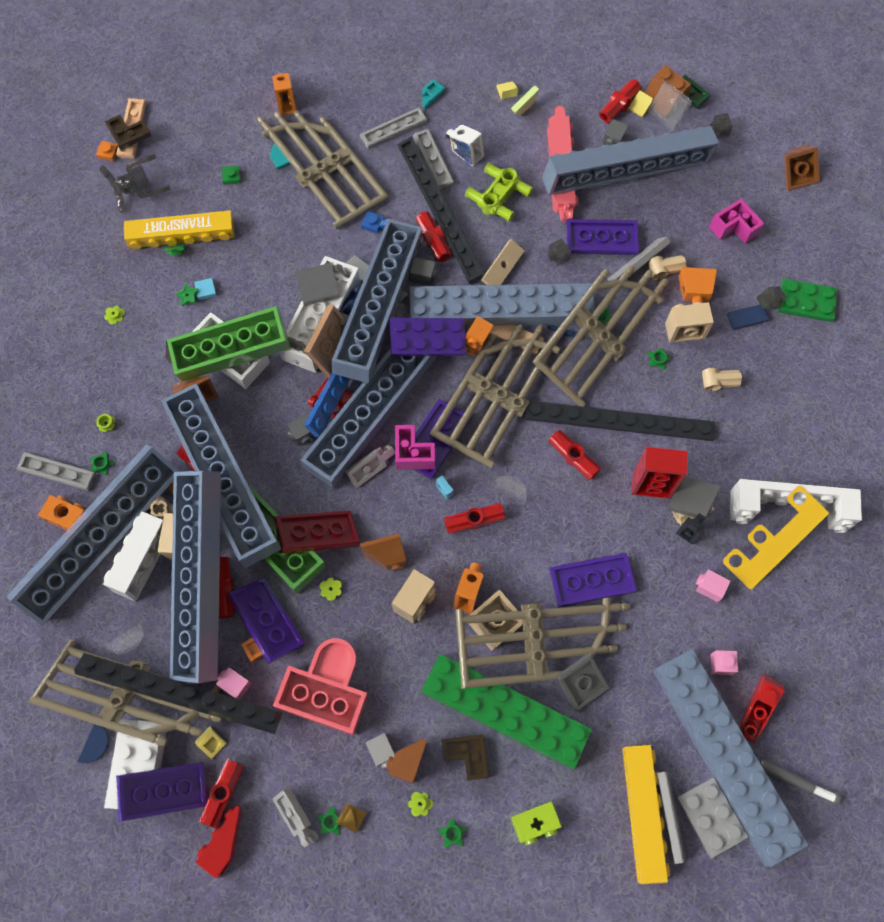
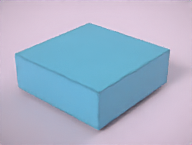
M212 278L194 282L195 288L198 289L197 297L199 300L216 296Z
M443 476L439 477L436 481V486L444 497L449 500L453 497L454 490Z

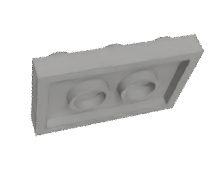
M714 777L676 798L709 858H714L748 838Z

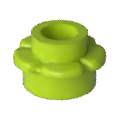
M102 414L97 418V427L102 432L111 431L115 427V418L108 414Z

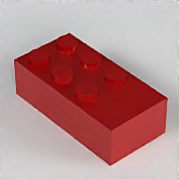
M646 447L633 472L632 495L670 499L687 474L688 451Z

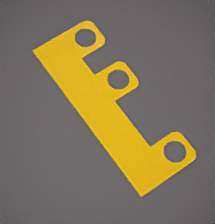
M797 486L787 496V501L799 513L775 537L763 525L756 526L748 534V540L759 550L751 560L739 549H733L724 558V565L749 589H753L829 514L810 493H807L808 491L804 487ZM796 492H803L805 494L806 500L803 504L798 505L793 501V496ZM764 531L766 533V540L763 543L755 542V532ZM732 555H739L742 558V563L739 567H732L730 565L729 559Z

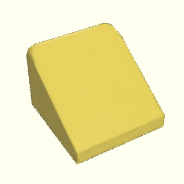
M513 81L497 85L501 100L517 96L518 88Z
M639 91L628 109L643 117L651 108L653 98Z
M211 727L195 741L196 745L211 759L227 744Z

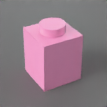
M707 570L704 575H699L696 581L698 585L696 591L719 602L723 598L730 580Z
M716 650L710 654L711 675H734L738 672L737 651Z
M228 667L227 670H223L219 674L216 685L234 698L241 699L251 686V683Z

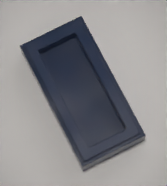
M763 304L727 313L733 331L766 323L769 320Z

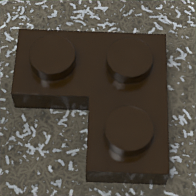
M117 115L105 121L120 150L151 137V133L143 120L127 126L121 115Z
M483 734L441 739L444 761L465 759L467 781L488 778Z

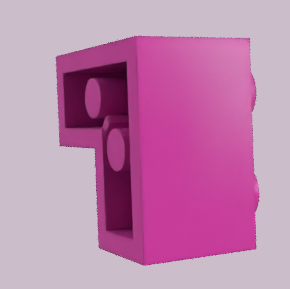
M741 198L714 215L709 228L720 240L734 231L746 244L759 235L764 222Z
M395 425L396 470L435 469V443H415V425Z

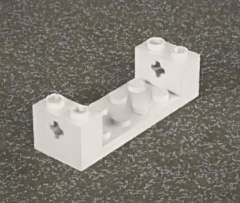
M327 256L324 257L320 265L332 263L340 298L305 306L303 301H301L286 330L291 348L280 352L283 361L316 373L318 366L304 352L327 306L334 305L340 311L347 295L357 284L360 285L361 283L357 267Z
M740 479L730 491V520L736 521L738 524H747L760 512V504L775 502L776 505H787L789 503L787 496L797 486H802L824 508L827 507L829 512L827 515L828 529H832L836 533H845L862 520L861 493L859 489ZM797 491L793 496V501L798 505L803 504L806 500L803 492Z

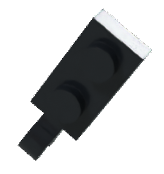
M698 513L695 519L688 517L676 534L692 545L705 530L701 523L706 517L701 513Z

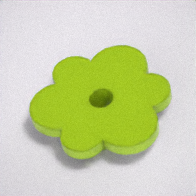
M119 306L109 307L105 311L106 315L104 318L108 320L109 324L114 325L117 321L121 322L123 320L125 311L120 309Z
M328 578L327 581L321 582V596L326 597L329 601L335 600L336 596L341 595V582L339 580L334 581L333 578Z
M414 792L411 796L412 800L408 802V806L412 808V815L416 817L420 814L426 816L428 810L433 806V802L431 799H428L427 793L420 794L419 792Z

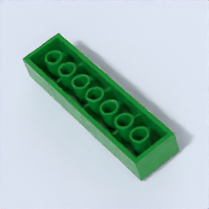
M439 654L421 691L422 695L570 770L575 769L592 730L504 685L462 689L460 663L442 654ZM469 668L470 679L488 678Z

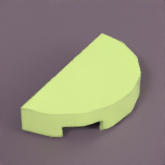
M533 86L511 108L512 112L516 115H521L527 111L535 102L539 89Z

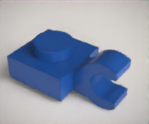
M367 211L361 228L378 234L379 230H384L388 219L384 220V216Z

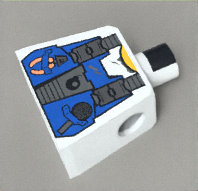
M460 125L455 131L453 129L447 131L446 138L451 141L452 151L471 166L477 164L484 157L482 134L464 125Z

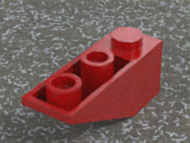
M764 673L754 689L739 724V729L745 739L754 744L757 742L785 691L783 683Z
M241 806L230 808L224 817L226 819L221 827L218 826L211 834L213 839L208 845L205 844L197 853L199 858L195 863L215 879L222 876L234 859L243 810Z

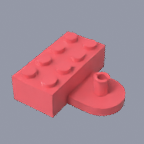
M329 639L317 648L308 672L288 666L273 707L354 736L367 702L368 694L348 686L356 665V654L352 646L342 639Z

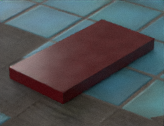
M351 511L275 516L274 519L283 554L359 547L361 543Z

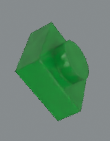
M239 166L222 167L223 185L241 183Z

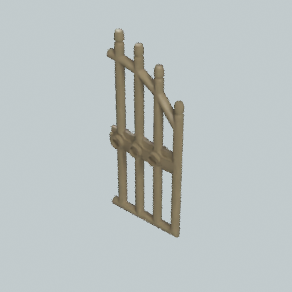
M296 110L294 115L299 120V123H288L282 114L277 111L274 115L281 125L272 128L262 116L257 118L259 124L265 130L261 132L263 138L270 136L298 172L295 175L298 183L304 189L310 187L336 220L332 224L335 230L390 198L324 116L320 117V122L324 125L321 126L309 123L302 113ZM306 129L327 157L318 161L294 130ZM287 131L313 165L304 170L276 133ZM317 132L331 135L341 149L333 153ZM352 161L379 196L371 200L344 165ZM339 170L365 204L357 209L329 174ZM324 178L351 213L342 218L315 182Z
M632 265L625 270L626 272L618 280L605 281L610 272L607 269L603 270L533 360V363L578 406L584 407L586 402L582 399L610 360L613 359L616 362L623 355L626 349L623 343L654 302L660 304L663 301V298L659 295L666 287L667 279L661 280L659 285L652 291L645 286L653 275L651 270H648L638 283L627 281L635 269ZM621 287L633 289L604 326L598 318ZM612 288L593 313L585 307L597 290ZM640 292L647 295L648 299L617 339L610 332ZM574 321L581 329L553 366L549 368L543 360ZM587 334L593 340V343L563 381L556 374ZM601 347L606 352V355L577 393L574 392L569 385L597 348Z
M520 324L515 328L509 340L495 345L492 343L495 342L496 335L492 333L429 435L492 468L495 461L490 458L515 415L521 417L530 401L525 398L541 372L535 366L519 395L509 390L534 347L543 349L547 344L538 340L544 330V326L541 324L536 328V332L533 333L530 339H518L519 334L523 330V326ZM557 343L543 360L545 364L552 352L555 354L559 353L561 348L556 346ZM526 346L503 386L493 382L494 377L512 347ZM502 350L486 378L476 373L486 355ZM467 388L476 394L449 437L440 431ZM482 397L491 401L492 404L468 445L465 446L458 442L457 439ZM501 406L509 412L486 452L482 455L473 449L496 410Z
M603 598L602 605L542 609L541 603L521 605L522 611L464 615V609L455 610L462 689L557 680L555 676L562 671L548 672L547 659L584 657L588 653L594 658L597 654L617 652L618 647L616 645H601L607 633L627 630L626 624H609L610 612L629 610L630 604H611V598ZM602 613L601 625L544 630L543 617ZM523 620L524 632L466 637L465 624ZM597 634L592 647L546 651L545 638ZM520 640L525 642L526 653L468 658L467 645ZM523 661L527 663V674L480 679L469 678L470 666Z
M74 640L68 641L28 701L31 704L156 743L160 746H166L168 740L157 735L179 730L191 733L194 736H200L202 729L188 724L198 717L212 719L215 722H221L222 720L219 717L76 675L74 673L75 667L64 664L69 655L81 659L83 653L146 672H149L151 666L138 660L137 662L132 660L127 665L74 648L77 644ZM59 671L112 688L114 691L109 698L53 681ZM214 686L211 691L220 693L222 689L219 686ZM47 688L104 707L97 716L42 698ZM134 696L187 712L188 714L178 720H174L130 706V703ZM124 713L160 724V726L140 730L119 722Z

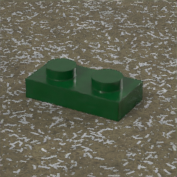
M685 74L682 78L691 84V94L686 100L696 109H699L710 98V94Z

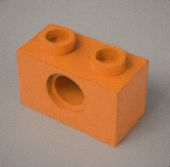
M479 316L476 317L465 337L466 353L476 356L479 354L485 342L488 341L487 339L490 336L493 324Z
M49 495L38 516L44 521L67 531L85 512L86 508L78 503L72 505L68 503V499L60 495L57 498ZM65 511H68V514L62 517V514Z

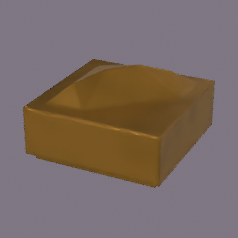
M346 803L337 823L357 833L367 813Z

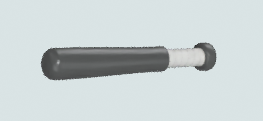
M765 759L759 760L767 775L811 794L814 793L824 797L835 806L839 805L841 801L840 793H831L817 786L816 783Z

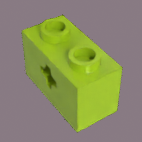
M552 801L510 817L519 843L525 842L526 846L537 842V837L545 834L547 838L557 834V829L561 827ZM534 818L542 822L538 831L536 828H531L530 825L534 823Z

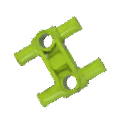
M489 162L484 172L496 178L483 194L469 187L465 197L476 202L484 214L499 215L510 222L515 212L503 206L505 201L515 190L529 197L534 187L521 181V178L517 176L514 169H500Z

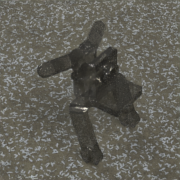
M155 153L129 163L125 168L127 173L118 176L117 180L105 166L100 167V172L110 182L111 187L114 188L120 213H125L126 211L123 194L127 195L134 191L138 197L146 198L171 189L169 185L146 193L143 192L144 189L150 186L143 167L137 165L157 158Z

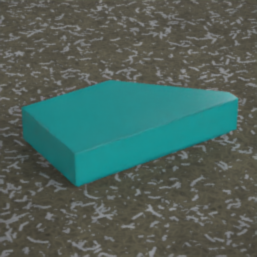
M434 79L422 89L424 110L446 91V88Z
M274 143L269 155L276 169L279 170L291 163Z

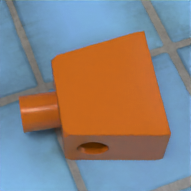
M279 73L272 76L279 113L282 115L294 113L296 107L289 74ZM284 95L288 96V101L286 102L282 100Z
M682 267L678 278L683 301H691L692 304L696 302H709L713 294L716 269Z
M471 563L470 569H464L455 594L454 609H464L466 613H473L484 576L481 573L482 566L480 564Z

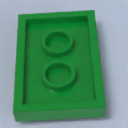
M783 278L781 281L778 313L833 322L835 318L837 288Z

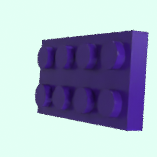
M567 219V254L638 255L639 253L638 220Z
M464 318L389 319L391 356L466 355Z
M438 399L415 434V443H435V469H413L431 480L453 448L429 435L448 403L441 399ZM454 407L440 432L450 437L464 412Z
M627 553L549 568L558 607L636 593L637 591Z
M264 577L229 593L230 601L268 664L304 646V641Z
M204 762L116 775L118 818L120 822L200 808L207 805Z

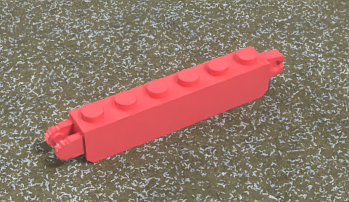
M557 106L554 112L555 115L549 118V126L547 128L549 157L555 154L569 153L574 147V138L570 135L573 131V124L569 122V116H565V110L562 106ZM577 190L552 195L553 211L559 213L561 222H567V219H572L575 206H578V195L575 196V191Z

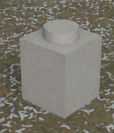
M383 733L365 742L376 767L381 766L382 769L386 768L389 756L394 757L395 755L386 734Z

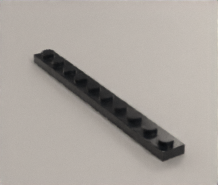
M412 136L397 144L433 216L442 229L444 237L468 283L472 284L481 279L485 274Z
M530 401L525 412V420L705 441L714 440V421Z
M83 653L74 669V673L82 677L272 734H276L283 712L86 653Z

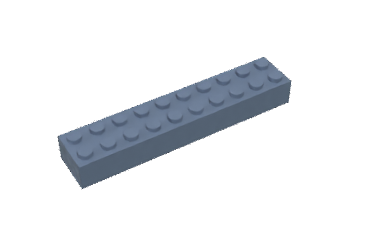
M712 126L676 133H667L661 136H651L645 139H635L629 142H619L613 145H603L597 148H587L582 151H571L566 154H555L549 157L542 179L548 195H554L707 164L719 142Z
M392 219L387 220L333 356L332 374L366 383L370 382L389 330V319L394 317L409 277L414 257L416 258L422 241V227Z
M592 283L410 287V318H464L465 328H470L477 316L493 325L518 326L520 324L523 327H538L541 324L544 327L548 325L561 326L591 287ZM593 296L585 305L591 313L595 311ZM573 321L570 326L578 325Z
M389 350L374 368L370 382H363L300 460L303 468L334 489L346 474L344 471L355 463L438 356H391V350Z
M197 383L161 400L195 471L221 472L220 523L242 566L247 568L282 550Z
M145 445L7 595L10 602L43 626L133 526L135 518L141 512H146L152 502L174 481V472L180 471L153 447Z
M174 472L170 679L177 681L203 683L218 680L221 472Z
M693 649L656 668L653 671L654 675L745 830L763 865L772 867L807 847L806 840Z

